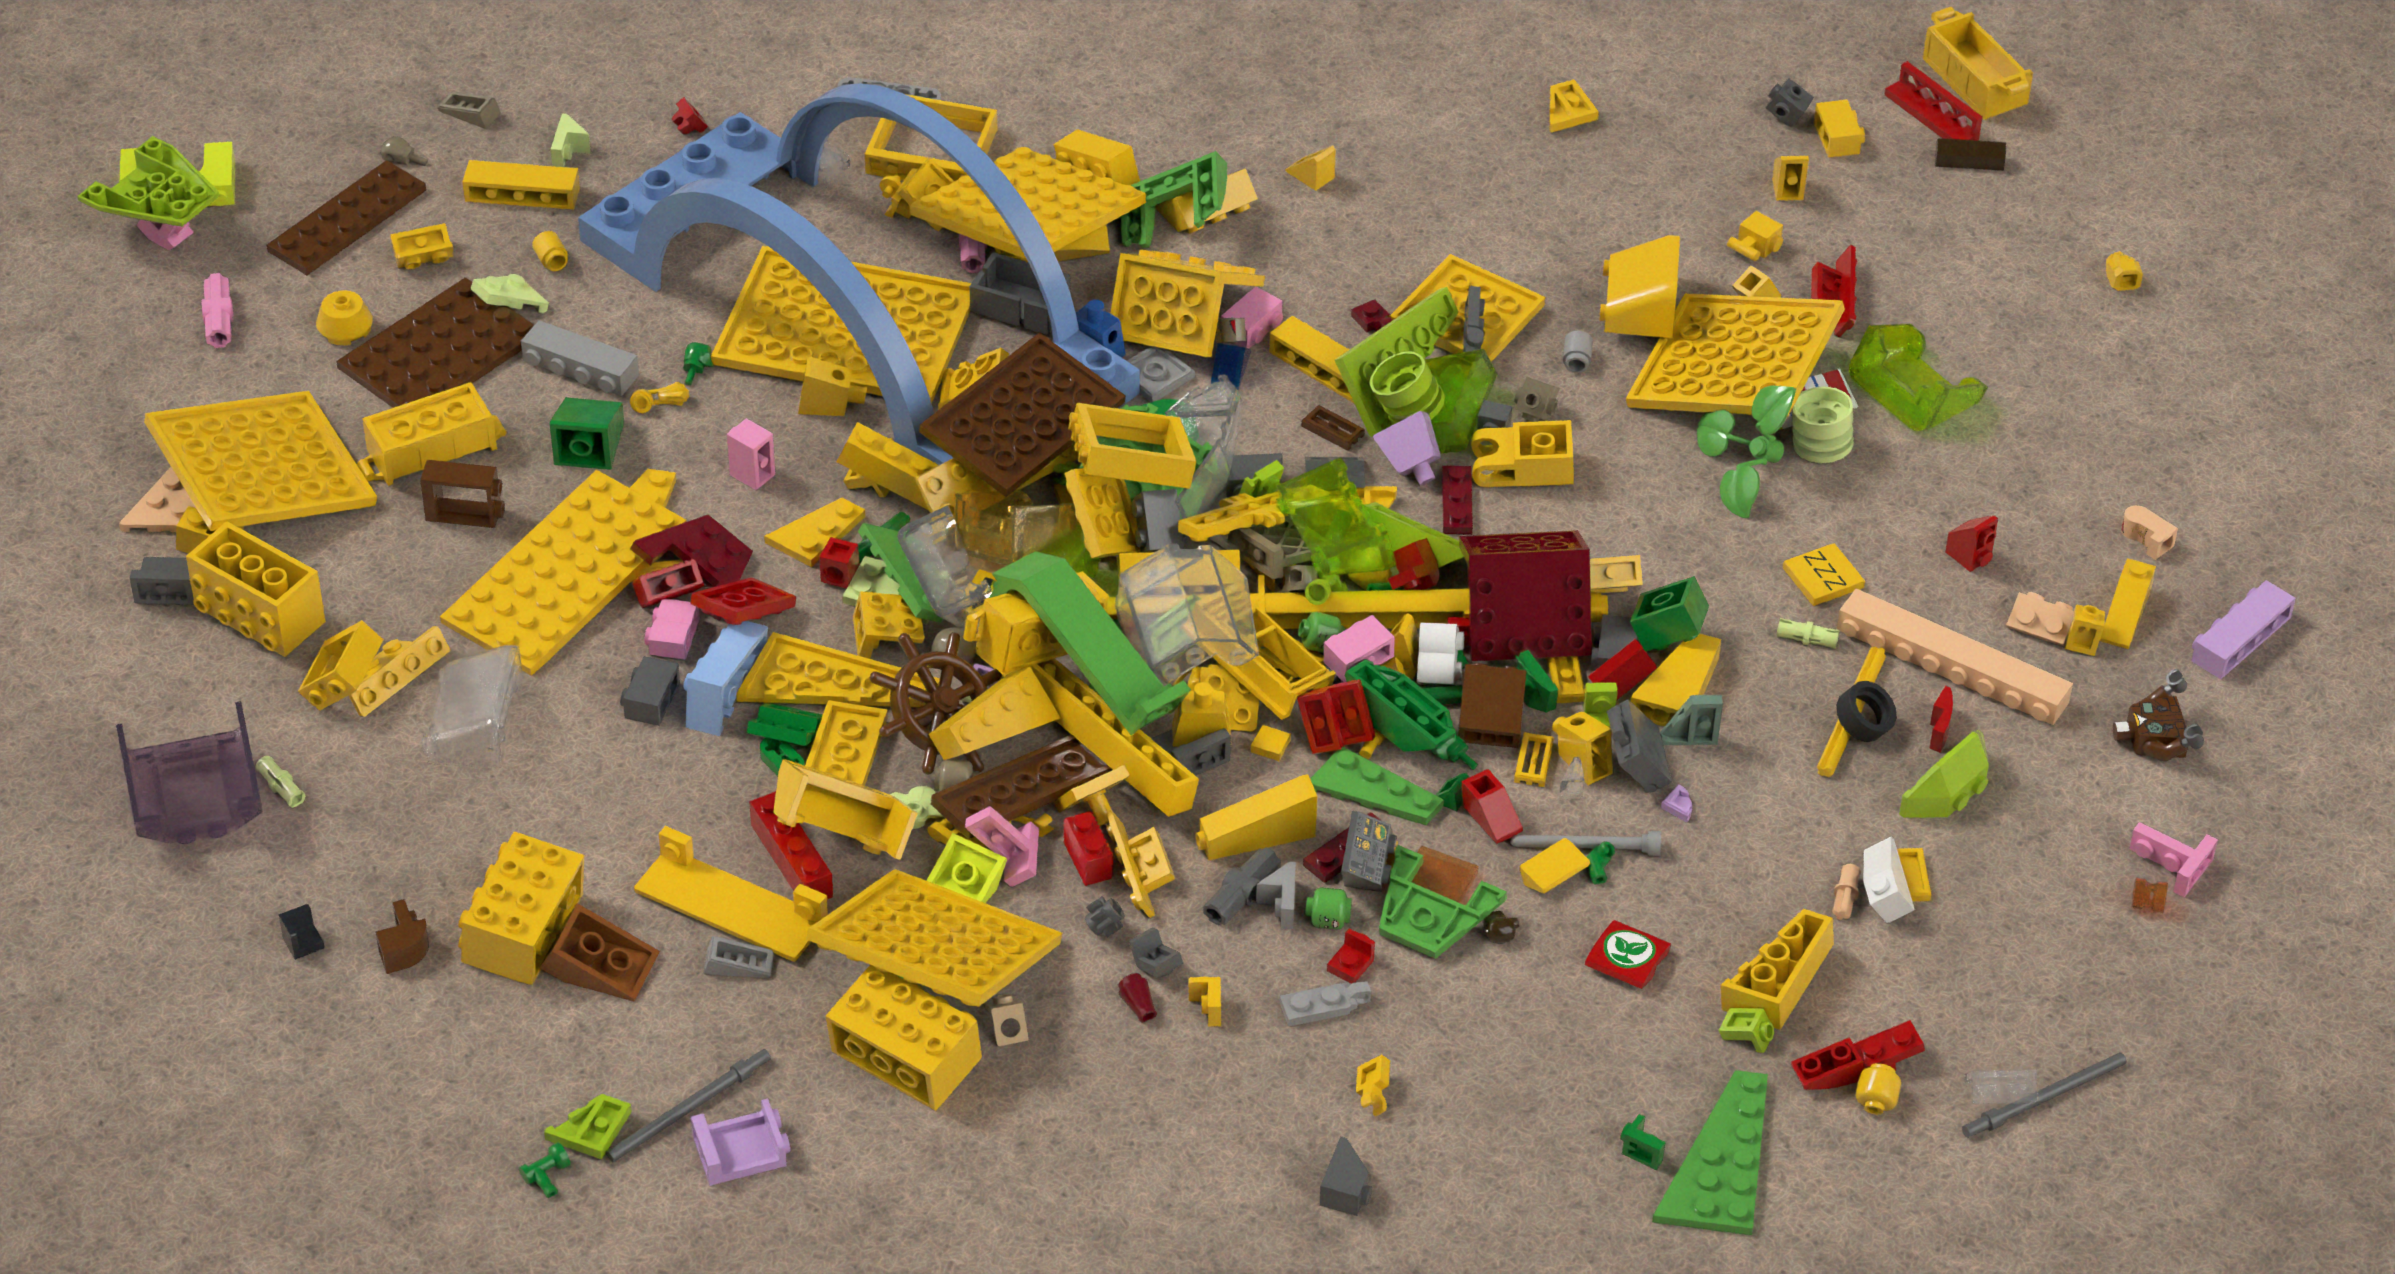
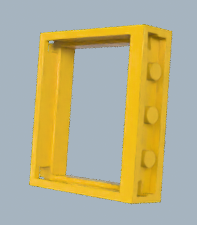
M907 95L932 108L959 129L982 132L977 146L986 154L988 153L998 130L997 110ZM880 118L865 152V174L881 177H894L897 175L901 180H905L912 168L918 170L929 157L885 150L897 122ZM932 158L954 181L958 180L961 176L968 175L956 162Z
M1083 403L1076 404L1075 413L1071 412L1069 415L1068 430L1072 432L1071 440L1075 441V452L1079 453L1078 461L1082 463L1085 474L1191 489L1196 459L1180 417ZM1096 436L1164 445L1167 454L1101 445L1098 443Z

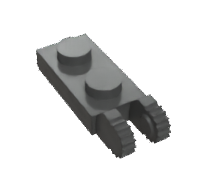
M1471 286L1469 287L1465 304L1463 356L1475 361L1480 356L1481 345L1484 339V319L1479 318V316H1483L1485 299H1480L1481 287Z

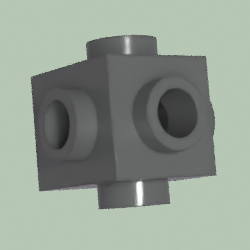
M1788 78L1782 86L1777 83L1770 91L1768 97L1771 100L1765 109L1787 126L1792 127L1805 113L1814 97Z

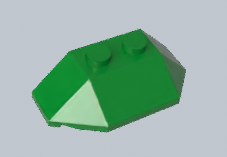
M1366 659L1346 671L1344 676L1347 682L1361 679L1373 727L1403 752L1436 749L1455 736L1456 731L1453 728L1449 710L1405 674L1385 666L1374 665L1372 661Z

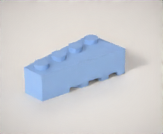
M743 621L740 625L729 624L727 628L722 629L716 642L710 644L706 655L698 660L696 668L692 673H688L685 678L684 690L687 691L686 728L716 736L721 735L724 729L722 726L723 717L730 718L734 711L732 706L736 699V693L767 642L768 626Z

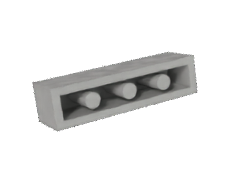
M540 320L521 340L523 361L532 366H539L550 370L557 375H564L575 379L579 383L600 388L607 393L622 396L639 376L637 355Z

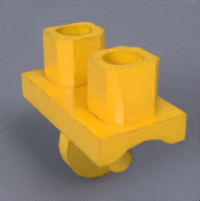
M912 168L903 183H901V178L897 175L894 177L885 176L881 180L879 186L883 192L882 196L887 199L889 197L892 198V203L885 213L887 217L892 218L896 212L908 219L911 217L909 204L898 192L915 174L917 169Z

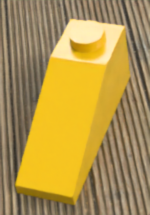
M2127 558L2100 638L2101 642L2129 649L2152 589L2156 566Z

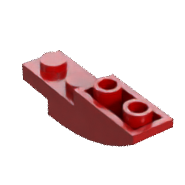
M1909 1020L1856 1043H1853L1850 1037L1793 1060L1790 1063L1804 1090L1832 1089L1858 1082L1861 1072L1873 1064L1888 1065L1897 1071V1062L1924 1052L1925 1047L1913 1023Z

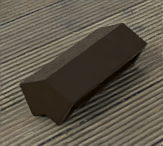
M1938 138L1936 141L1935 167L2004 171L2006 142Z

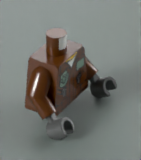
M2178 669L2171 670L2167 674L2166 681L2168 685H2161L2149 696L2130 706L2127 722L2113 723L2114 740H2131L2136 755L2149 756L2167 762L2173 758H2186L2189 746L2199 749L2204 744V739L2202 738L2203 731L2200 726L2192 724L2186 727L2177 696L2171 695L2173 691L2175 693H2182L2187 689V682L2182 678L2183 675Z

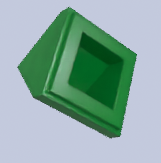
M1462 773L1447 780L1437 792L1436 796L1444 799V807L1457 812L1462 806V781L1469 778L1467 773Z

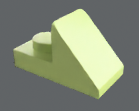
M568 114L561 115L551 146L552 166L564 167L566 160H571L572 152L591 153L589 134Z

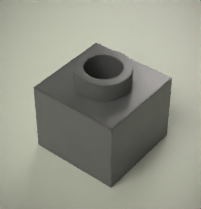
M1484 400L1478 414L1477 430L1511 427L1512 406Z

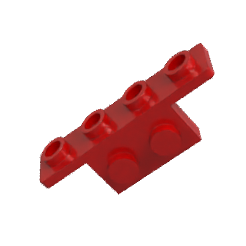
M1849 245L1837 259L1836 270L1821 262H1817L1812 267L1811 299L1843 301L1845 310L1834 329V335L1841 337L1846 330H1850L1856 322L1855 303L1857 297L1855 296V285L1857 277H1855L1857 259L1856 247L1853 245Z

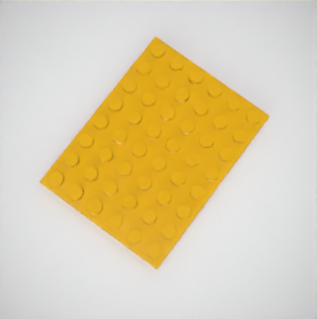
M762 246L712 352V364L803 381L807 356L850 368L852 370L850 385L867 387L866 393L883 396L860 347L828 301L784 257L770 247ZM851 262L878 295L895 321L919 367L932 403L942 381L944 371L947 369L970 314L969 286L971 283Z

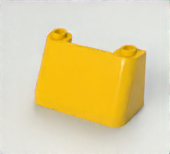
M1667 235L1610 254V260L1604 259L1603 276H1608L1606 304H1601L1599 321H1605L1604 332L1672 338L1678 283L1680 236Z

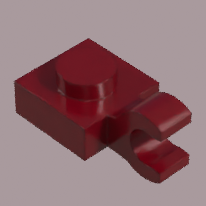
M1375 299L1351 309V317L1366 333L1372 330L1377 332L1393 321L1390 318V313Z

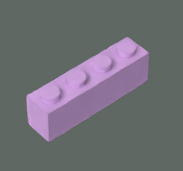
M2267 580L2258 588H2252L2242 602L2235 603L2226 616L2222 619H2216L2205 634L2201 633L2196 637L2192 644L2194 651L2191 661L2219 679H2222L2291 618L2296 598Z

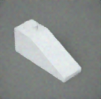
M1889 837L1865 849L1863 881L1870 905L1886 923L1914 911L1915 908L1894 839Z

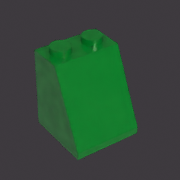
M565 397L550 420L554 465L612 470L624 425L623 402Z

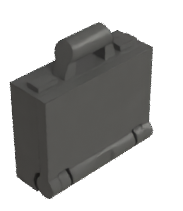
M1628 699L1609 709L1607 714L1619 765L1643 786L1645 793L1655 792L1657 785L1658 789H1661L1670 784L1672 779L1659 727Z

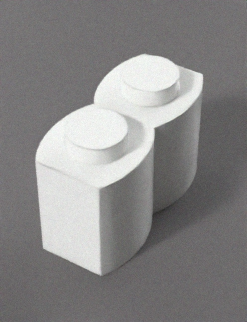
M1420 624L1417 683L1419 686L1456 685V680L1462 679V662H1457L1458 650H1463L1464 632H1459L1457 624Z

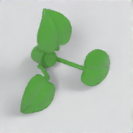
M1767 386L1757 393L1752 405V416L1758 421L1756 428L1764 436H1758L1752 441L1730 434L1734 428L1735 419L1726 410L1706 412L1699 420L1697 441L1700 450L1704 454L1711 457L1721 455L1726 450L1730 439L1748 445L1752 455L1757 458L1756 460L1738 464L1736 471H1727L1721 480V499L1727 509L1739 517H1750L1752 505L1759 491L1760 477L1758 472L1751 466L1758 464L1766 465L1767 461L1776 463L1783 456L1784 446L1782 442L1776 440V437L1771 434H1774L1781 428L1790 411L1796 392L1794 387Z

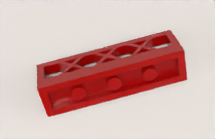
M1908 61L1902 63L1899 81L1886 87L1884 95L1941 138L1979 141L1983 116ZM1909 75L1913 77L1916 85L1909 81ZM1927 88L1932 91L1935 100L1932 97H1930ZM1946 102L1950 104L1954 114L1949 111ZM1965 116L1972 121V127L1968 125Z

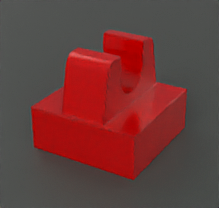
M685 97L676 103L679 110L671 120L678 126L677 129L683 135H687L695 129L700 133L708 128L699 111Z

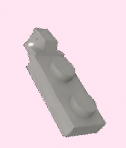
M1367 981L1352 983L1351 985L1349 983H1339L1281 995L1279 1003L1288 1027L1348 1015L1350 1011L1358 1008L1357 1005L1371 1002V990Z

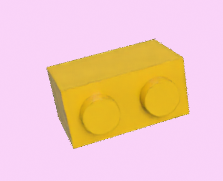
M1848 100L1816 103L1813 123L1828 158L1860 154L1861 144L1865 142V132L1863 127H1859L1857 113L1851 109Z

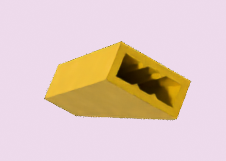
M1699 634L1691 641H1683L1633 693L1631 702L1654 724L1665 727L1691 695H1704L1719 660L1721 639Z
M1301 775L1200 818V831L1195 833L1198 849L1205 851L1209 861L1258 850L1259 848L1263 849L1265 847L1268 848L1316 837L1318 796L1309 775Z

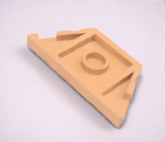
M172 467L164 473L120 521V531L130 532V528H147L148 532H176V525L187 507L196 508Z

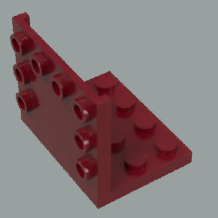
M1578 530L1459 536V548L1468 563L1471 661L1516 659L1520 652L1529 650L1534 658L1592 655L1590 549Z

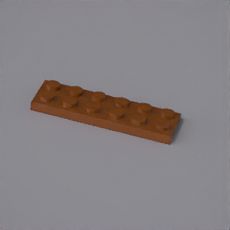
M386 160L267 244V251L303 274L309 275L427 190L426 183Z
M1069 735L931 795V805L966 838L970 839L975 836L965 828L966 818L990 806L1009 822L1056 801L1071 789L1106 774L1113 769L1073 735Z

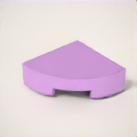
M1678 784L1662 801L1661 809L1688 822L1692 814V802L1688 791Z

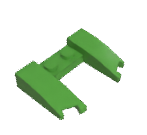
M1215 151L1130 185L1134 189L1146 193V203L1121 216L1122 244L1125 247H1129L1131 244H1139L1142 248H1149L1154 230L1156 205L1190 191H1193L1194 225L1199 228L1205 224L1204 221L1215 211L1222 209L1227 186V162Z

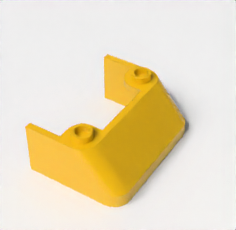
M783 759L778 772L773 812L778 816V822L791 827H795L796 823L806 822L857 839L864 844L863 849L870 853L880 855L881 851H885L895 859L901 860L918 814L916 811L898 798L880 790L790 760Z

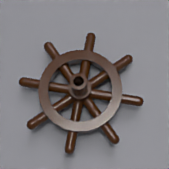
M952 632L949 635L945 652L934 651L921 655L911 637L907 633H902L898 641L910 661L898 671L895 678L879 672H872L869 677L873 684L891 690L890 705L894 720L883 725L879 729V734L887 738L901 731L911 743L924 750L922 771L926 775L933 773L937 755H940L928 734L965 707V705L959 703L960 700L970 695L971 701H973L988 690L987 686L1002 678V674L997 669L981 676L972 665L958 657L960 635L956 632ZM929 668L942 670L939 686ZM916 672L926 690L910 685V681ZM953 676L956 677L963 685L956 689H952L951 683ZM909 697L922 702L921 707L912 711ZM931 723L930 730H926L925 727ZM976 750L964 754L967 761L972 763L973 771L981 773L984 770V764Z

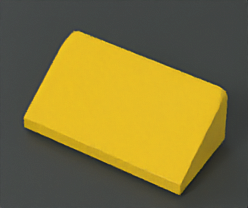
M1563 838L1520 865L1523 884L1545 894L1588 867L1590 860L1571 841Z

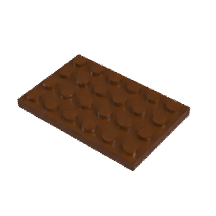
M465 277L337 360V368L394 408L470 382L474 383L521 352V340L534 324L508 306L487 304L471 290L473 282Z
M1039 332L922 422L919 432L1007 497L1075 443V441L1071 440L1072 432L1068 430L1070 422L1069 415L1071 412L1075 413L1077 403L1118 409L1125 404L1126 395Z

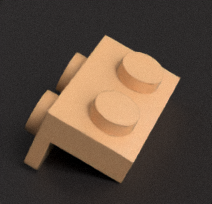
M2019 592L2006 624L2007 628L2064 647L2074 618L2073 607L2058 601L2055 604L2046 602L2043 596L2033 592H2028L2027 595Z

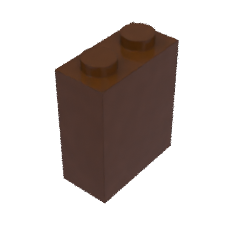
M1483 663L1465 664L1458 736L1465 743L1518 748L1521 734L1526 670H1518L1510 666L1504 668L1491 667Z

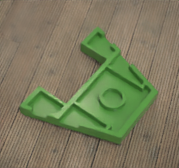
M1398 845L1395 850L1390 884L1380 920V935L1436 959L1506 901L1507 891L1482 880L1466 905L1412 883L1413 878L1424 863L1423 855Z

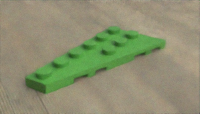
M1735 1070L1653 1214V1223L1752 1235L1768 1074Z

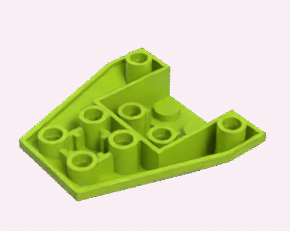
M152 136L134 150L137 168L112 188L95 181L80 193L77 198L78 201L105 213L183 227L220 195L219 191L173 145Z

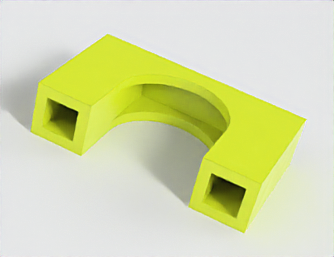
M232 142L204 143V164L199 172L219 191L220 195L208 206L235 205V156ZM137 148L121 149L119 182L137 168L134 150Z

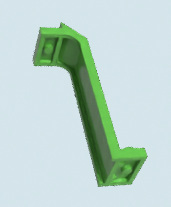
M1035 551L992 573L997 581L993 585L995 589L989 598L1012 591L1020 592L1130 735L1135 734L1137 730L1160 717L1173 713L1191 691L1184 680L1174 686L1171 683L1163 686L1065 558Z

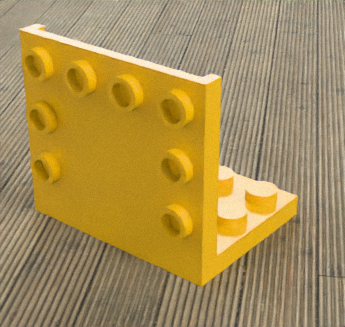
M1140 249L1139 254L1120 253L1110 314L1121 321L1124 341L1212 357L1224 284L1264 287L1265 276L1255 274V268L1233 266L1225 262L1214 261V266L1206 265V259L1190 256L1189 261L1181 260V254Z

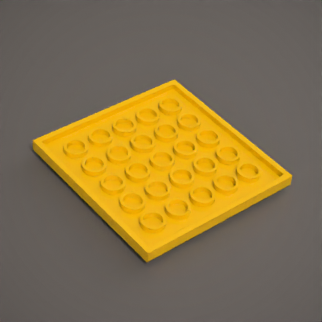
M1018 147L1013 152L993 161L1017 190L1036 218L1053 252L1146 203V193L1134 189L1133 186L1123 185L1108 177L1100 178L1090 170L1072 166L1071 163L1061 162L1051 158L1049 155L1034 152L1028 147ZM969 175L961 176L955 182L942 186L939 190L922 196L921 199L909 205L910 215L1027 260L999 212Z
M1685 293L1675 310L1672 338H1659L1625 398L1628 408L1669 411L1715 412L1726 410L1732 414L1752 415L1753 401L1762 388L1767 386H1790L1796 388V392L1787 415L1788 417L1845 310L1843 301Z
M310 391L145 413V425L210 531L217 530L227 521L237 527L376 506L377 495Z
M893 869L809 927L806 940L816 943L821 949L842 953L852 961H862L873 965L880 972H891L901 976L906 982L919 983L932 988V991L937 994L958 998L965 1005L979 1007L1060 945L1063 933Z

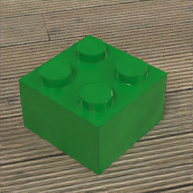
M1695 576L1641 593L1630 623L1645 652L1652 649L1663 650L1670 646L1671 643L1681 640L1687 642L1695 639L1700 634L1709 604Z

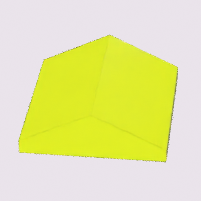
M952 833L926 881L986 903L998 888L1007 858Z

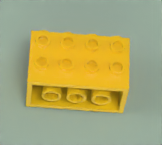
M228 521L186 555L195 607L200 612L207 613L218 619L223 625H229L241 632L246 638H252L261 643L269 651H275L286 657L326 622L318 571Z
M514 831L509 841H504L501 844L498 860L495 865L490 864L482 888H476L470 909L464 910L460 916L458 927L462 929V934L458 942V948H461V962L521 983L533 985L541 971L539 967L564 920L583 895L585 855Z
M869 965L825 1015L833 1053L935 1111L982 1058L978 1024L972 1014L952 1007L944 998L940 996L934 997L924 991L918 984L906 982L891 972H880L873 965Z

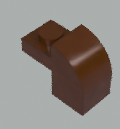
M405 899L392 902L396 926L375 932L378 952L386 974L416 965L425 957L429 949L426 919L418 920L415 910H408Z

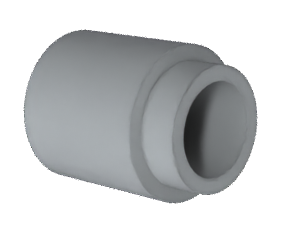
M1578 330L1572 331L1565 336L1563 363L1570 372H1584L1591 364L1593 339L1588 333Z

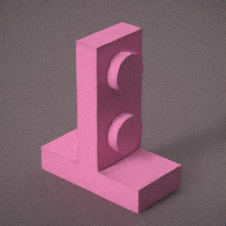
M991 806L966 818L965 828L991 851L1007 858L1004 868L1005 883L1014 887L1036 876L1039 828L1030 822L1016 829Z
M2139 822L2133 830L2129 849L2136 852L2140 857L2148 858L2164 866L2168 871L2176 872L2177 877L2173 892L2185 897L2213 861L2218 840L2206 835L2197 848L2193 849Z

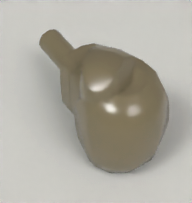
M393 136L382 145L380 153L385 161H397L407 165L411 160L424 166L428 163V159L415 155L414 147H411L401 137Z

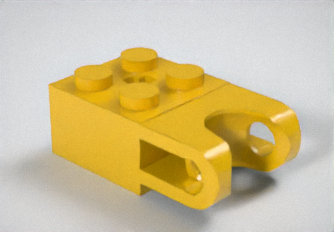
M1571 420L1513 422V427L1479 429L1474 432L1471 438L1472 451L1478 458L1472 468V477L1474 482L1480 487L1560 486L1574 484ZM1482 441H1489L1493 445L1485 446L1480 443ZM1484 470L1493 471L1488 475L1481 473Z

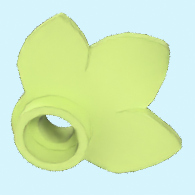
M928 786L914 787L908 794L898 792L890 794L918 813L912 829L923 827L928 818L942 817L931 805V795L936 792Z

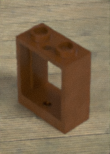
M436 460L426 461L420 479L425 521L495 528L498 518H503L505 512V501L500 499L503 484L502 480L498 479L497 467ZM442 486L486 490L487 502L443 498Z

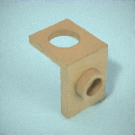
M1001 994L994 996L991 1001L984 1002L986 1010L992 1016L997 1046L1029 1040L1023 1003L1016 996ZM1009 1018H1013L1019 1023L1017 1034L1011 1037L1003 1035L1001 1031L1003 1021Z

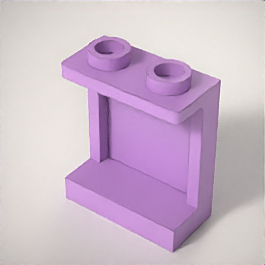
M768 1098L761 1100L762 1110L760 1112L707 1125L704 1113L691 1116L692 1136L709 1185L787 1166L786 1153L791 1152L789 1140L786 1133L780 1134L779 1128L782 1127L780 1115L777 1109H771Z

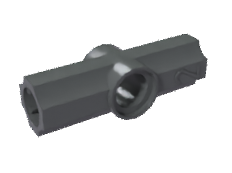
M1267 847L1264 849L1259 848L1240 869L1233 867L1229 870L1222 882L1221 888L1203 906V913L1208 917L1209 921L1218 926L1226 925L1244 905L1251 906L1254 903L1252 900L1256 901L1257 884L1281 868V860L1276 856L1275 852Z

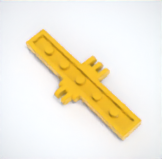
M1307 482L1256 498L1242 493L1237 496L1221 499L1219 501V509L1178 520V532L1189 536L1193 541L1202 542L1206 541L1208 537L1215 535H1227L1235 529L1250 528L1252 524H1261L1270 528L1283 524L1285 522L1284 515H1293L1295 511L1316 508V505L1329 502V490Z

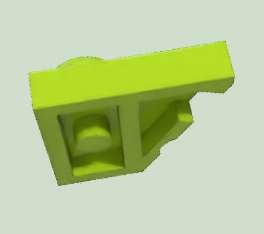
M600 1094L589 1101L585 1107L578 1108L568 1114V1120L556 1128L552 1125L547 1127L544 1131L545 1140L552 1143L559 1142L564 1147L602 1160L632 1113L631 1104Z

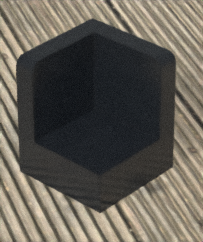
M308 904L279 914L283 940L295 960L325 948L324 941L313 923L312 911Z

